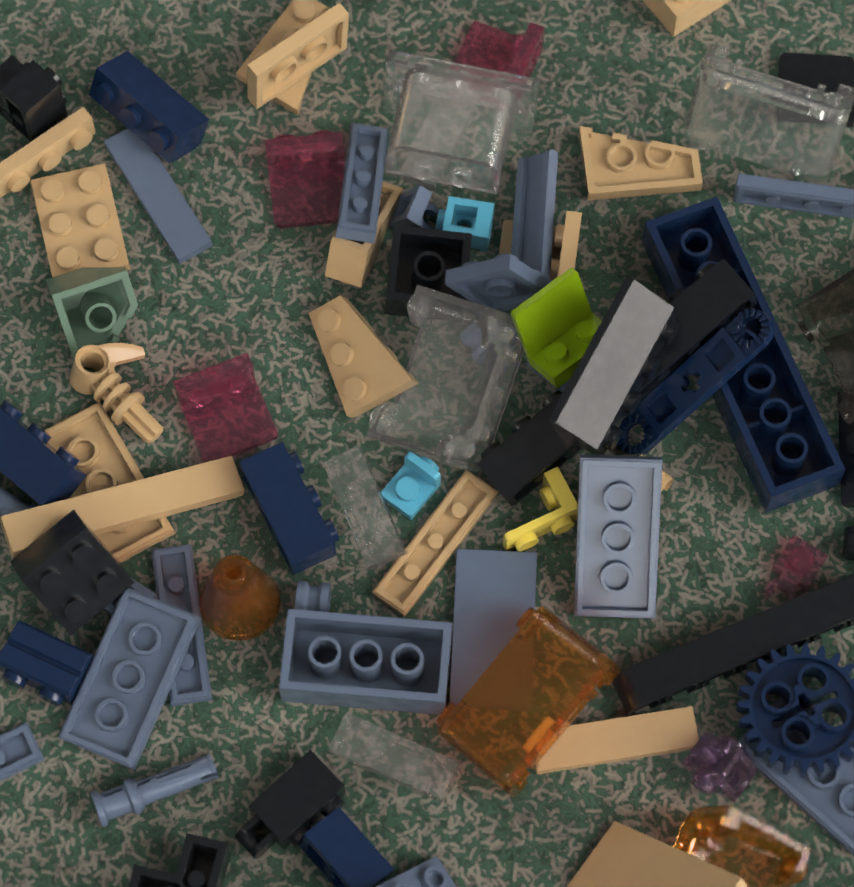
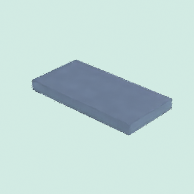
M580 455L574 616L655 619L662 457Z
M457 549L449 708L531 712L537 552Z
M127 588L120 596L58 738L135 770L201 618Z
M780 696L771 707L780 709L785 707L786 703ZM798 704V707L793 716L803 711H805L808 714V716H810L812 708L809 707L807 709H803L800 706V704ZM791 717L772 722L771 724L773 727H779ZM749 729L733 748L854 856V756L850 762L839 757L840 767L835 772L827 763L824 764V772L821 777L816 775L813 767H808L805 777L800 778L797 766H792L789 773L784 775L783 762L778 761L769 768L767 764L770 755L767 752L758 757L754 756L758 746L757 741L744 743L743 740L750 731ZM798 730L786 732L788 740L793 744L801 745L807 742L804 734Z

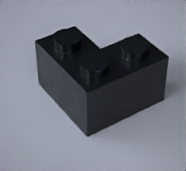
M11 55L0 65V115L28 141H33L68 117L65 106L67 100L62 94L60 87L62 85L61 79L49 67L43 69L34 60L30 63L25 62L22 64Z
M187 833L176 874L134 864L128 887H223L231 857L229 844Z

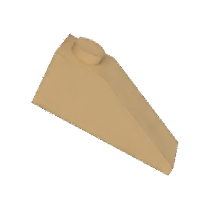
M382 181L381 192L383 193H381L374 244L336 238V232L334 233L330 242L325 271L326 277L360 288L363 286L374 265L389 222L402 193V187Z

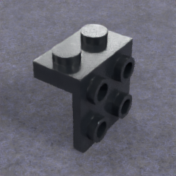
M790 52L781 54L778 68L777 122L853 127L854 59L849 56Z

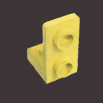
M558 466L543 473V488L539 489L546 508L549 511L555 510L505 533L503 547L506 551L514 548L518 552L526 551L539 542L538 537L551 531L554 535H560L574 527V521L577 520L578 503Z

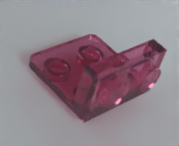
M321 130L312 135L295 137L283 134L274 139L265 140L273 216L276 227L291 228L337 223L345 170L342 132Z

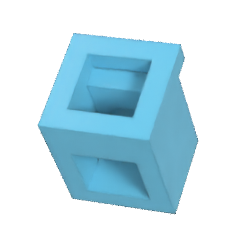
M449 196L446 210L439 209L436 230L471 233V248L478 249L481 252H488L495 203ZM461 224H467V225H469L471 228L462 227V226H459V225H461Z

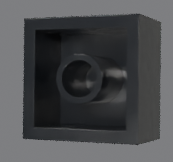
M394 225L384 314L462 322L466 298L445 285L446 270L461 267L464 263L469 262L472 234Z
M74 509L10 561L23 583L70 635L134 583L121 563Z

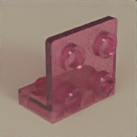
M474 21L446 78V85L515 111L543 50L545 27L530 22L525 35L519 33L518 36Z
M248 353L173 381L177 400L204 463L231 455L233 457L278 438V431L256 383L254 367Z

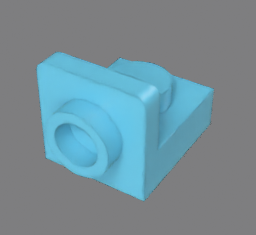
M409 451L404 457L402 468L380 492V498L409 520H412L441 486V474L438 472L439 467L429 457L425 455L418 457Z

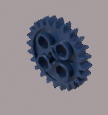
M804 643L800 654H796L793 647L788 644L784 651V657H781L773 649L769 654L770 664L759 658L755 665L758 673L753 671L746 673L745 680L751 686H740L738 695L746 700L737 703L736 711L747 715L740 718L737 725L738 728H750L743 741L744 743L757 741L758 746L754 752L755 757L761 756L766 752L770 755L767 767L771 768L778 761L783 762V774L787 775L792 766H797L800 778L805 777L808 767H813L816 775L821 777L824 772V764L827 763L835 772L840 767L839 757L847 762L852 760L854 756L851 748H854V679L850 678V674L854 665L851 663L843 668L838 666L841 654L837 653L828 660L825 658L824 646H821L816 655L810 654L808 643ZM808 676L814 677L819 680L822 688L816 691L810 690L803 685L802 679ZM830 693H834L837 696L835 699L832 698L818 703L824 696ZM777 694L785 700L786 706L780 709L773 708L767 703L765 697ZM815 703H818L813 707L810 716H808V714L805 711L793 716L798 707V704H800V706L803 709H807L813 706ZM834 712L840 716L843 724L837 727L830 726L824 721L822 714ZM791 717L779 727H773L771 724L772 722ZM798 730L804 734L807 742L801 745L793 744L788 740L786 732Z

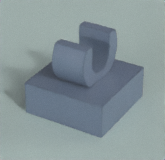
M419 185L401 193L388 226L394 228V225L432 229L433 227L423 220V214L435 216L439 212V208L436 205L428 203L432 192Z

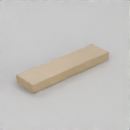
M466 469L374 588L372 596L405 618L498 496L499 491Z
M692 706L530 732L537 774L700 748Z

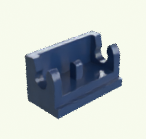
M340 807L336 808L304 834L300 845L302 851L334 887H376L386 882L385 879L394 870Z

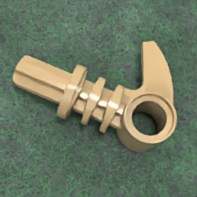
M106 343L98 346L86 345L81 347L75 355L69 377L71 386L81 394H94L93 399L96 402L104 401L102 408L106 412L114 410L111 420L116 425L125 422L145 443H153L163 432V427L142 406L145 397L140 392L129 393L131 386L127 382L120 384L122 376L114 370V367L117 365L144 359L145 352L143 347L129 343ZM84 367L92 368L96 372H88Z

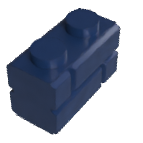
M19 620L12 630L8 642L5 643L0 652V672L4 673L1 678L19 689H24L27 684L40 690L38 696L55 706H60L62 701L72 705L92 662L93 655Z

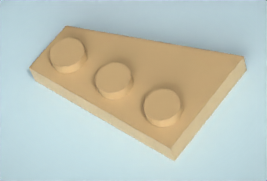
M292 0L238 69L236 78L248 85L247 65L256 53L263 49L270 50L280 43L281 38L287 32L295 28L301 29L310 23L312 17L323 8H331L317 0ZM312 72L272 100L298 115Z
M579 126V139L588 201L702 191L703 181L698 149L653 140L650 143L627 139V135L613 132V136L592 132L593 128Z
M340 295L308 313L346 416L353 418L362 415L419 384L415 377L400 364L398 357L393 351L386 347L374 333L375 330L348 298Z

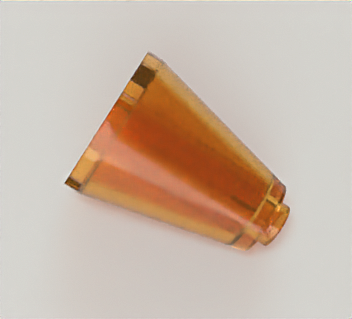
M228 555L222 558L205 582L200 595V611L203 620L212 632L227 640L241 641L259 637L270 629L278 617L280 609V593L273 578L262 568L241 555Z

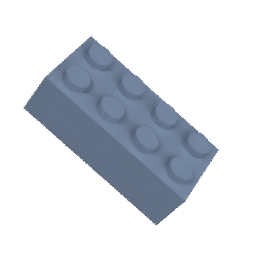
M288 609L279 684L281 701L445 715L452 623Z

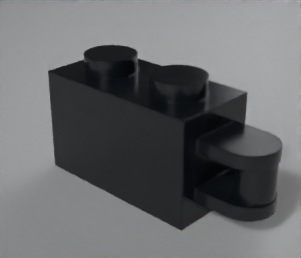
M310 750L248 805L253 818L237 832L235 839L254 859L263 855L276 842L283 850L291 843L298 847L301 845L304 834L311 829V825L322 815L326 817L336 808H341L345 802L342 800V797L346 794L345 785ZM260 826L269 833L262 841L253 833Z

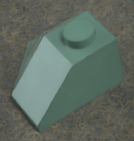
M83 267L46 280L73 360L77 351L83 346L118 343L123 327L128 318L131 319L138 307L126 267Z

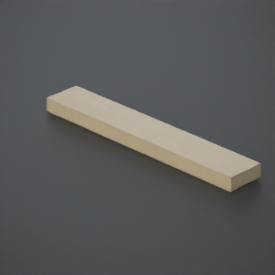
M231 455L7 514L0 517V523L11 556L14 558L73 509L96 535L237 498L243 496L245 490Z

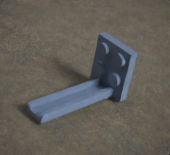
M553 149L518 159L511 254H498L494 259L481 262H466L461 267L446 270L445 285L500 319L507 318V310L515 309L522 302L552 282L550 280L558 164V153Z

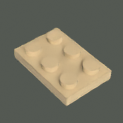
M340 2L331 9H321L312 17L310 23L299 30L297 28L290 30L281 38L279 44L270 50L263 49L251 58L247 65L248 100L256 109L347 48L349 13Z
M105 163L30 180L52 278L83 267H126L127 270L130 269Z

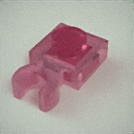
M793 535L772 568V571L781 577L768 583L764 597L768 599L774 590L781 589L787 595L784 603L795 599V586L797 585L807 591L828 555Z

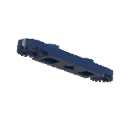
M753 308L744 309L745 311L739 312V315L725 328L722 327L638 404L631 416L624 417L619 426L622 429V434L617 446L623 452L635 456L644 455L651 451L771 342L774 335L772 319L766 313ZM758 319L762 327L760 330L761 334L759 333V337H756L755 340L749 341L744 335L745 326L749 321ZM690 375L701 376L697 381L700 387L697 391L686 389L690 385L688 380ZM641 425L644 429L643 433H645L643 435L644 440L642 439V443H638L637 446H632L628 441L629 431L633 426Z

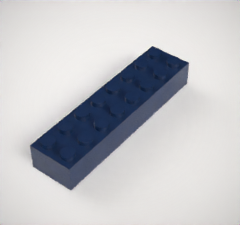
M718 197L646 221L642 243L667 298L680 288L686 290L696 282V275L706 265L712 262L716 265L724 258L755 293L757 304L753 309L766 313L773 321L774 335L771 342L712 395L765 513L839 486L845 472V467ZM758 319L749 321L745 326L744 335L749 341L755 340L756 337H759L758 334H761L760 330L762 327Z

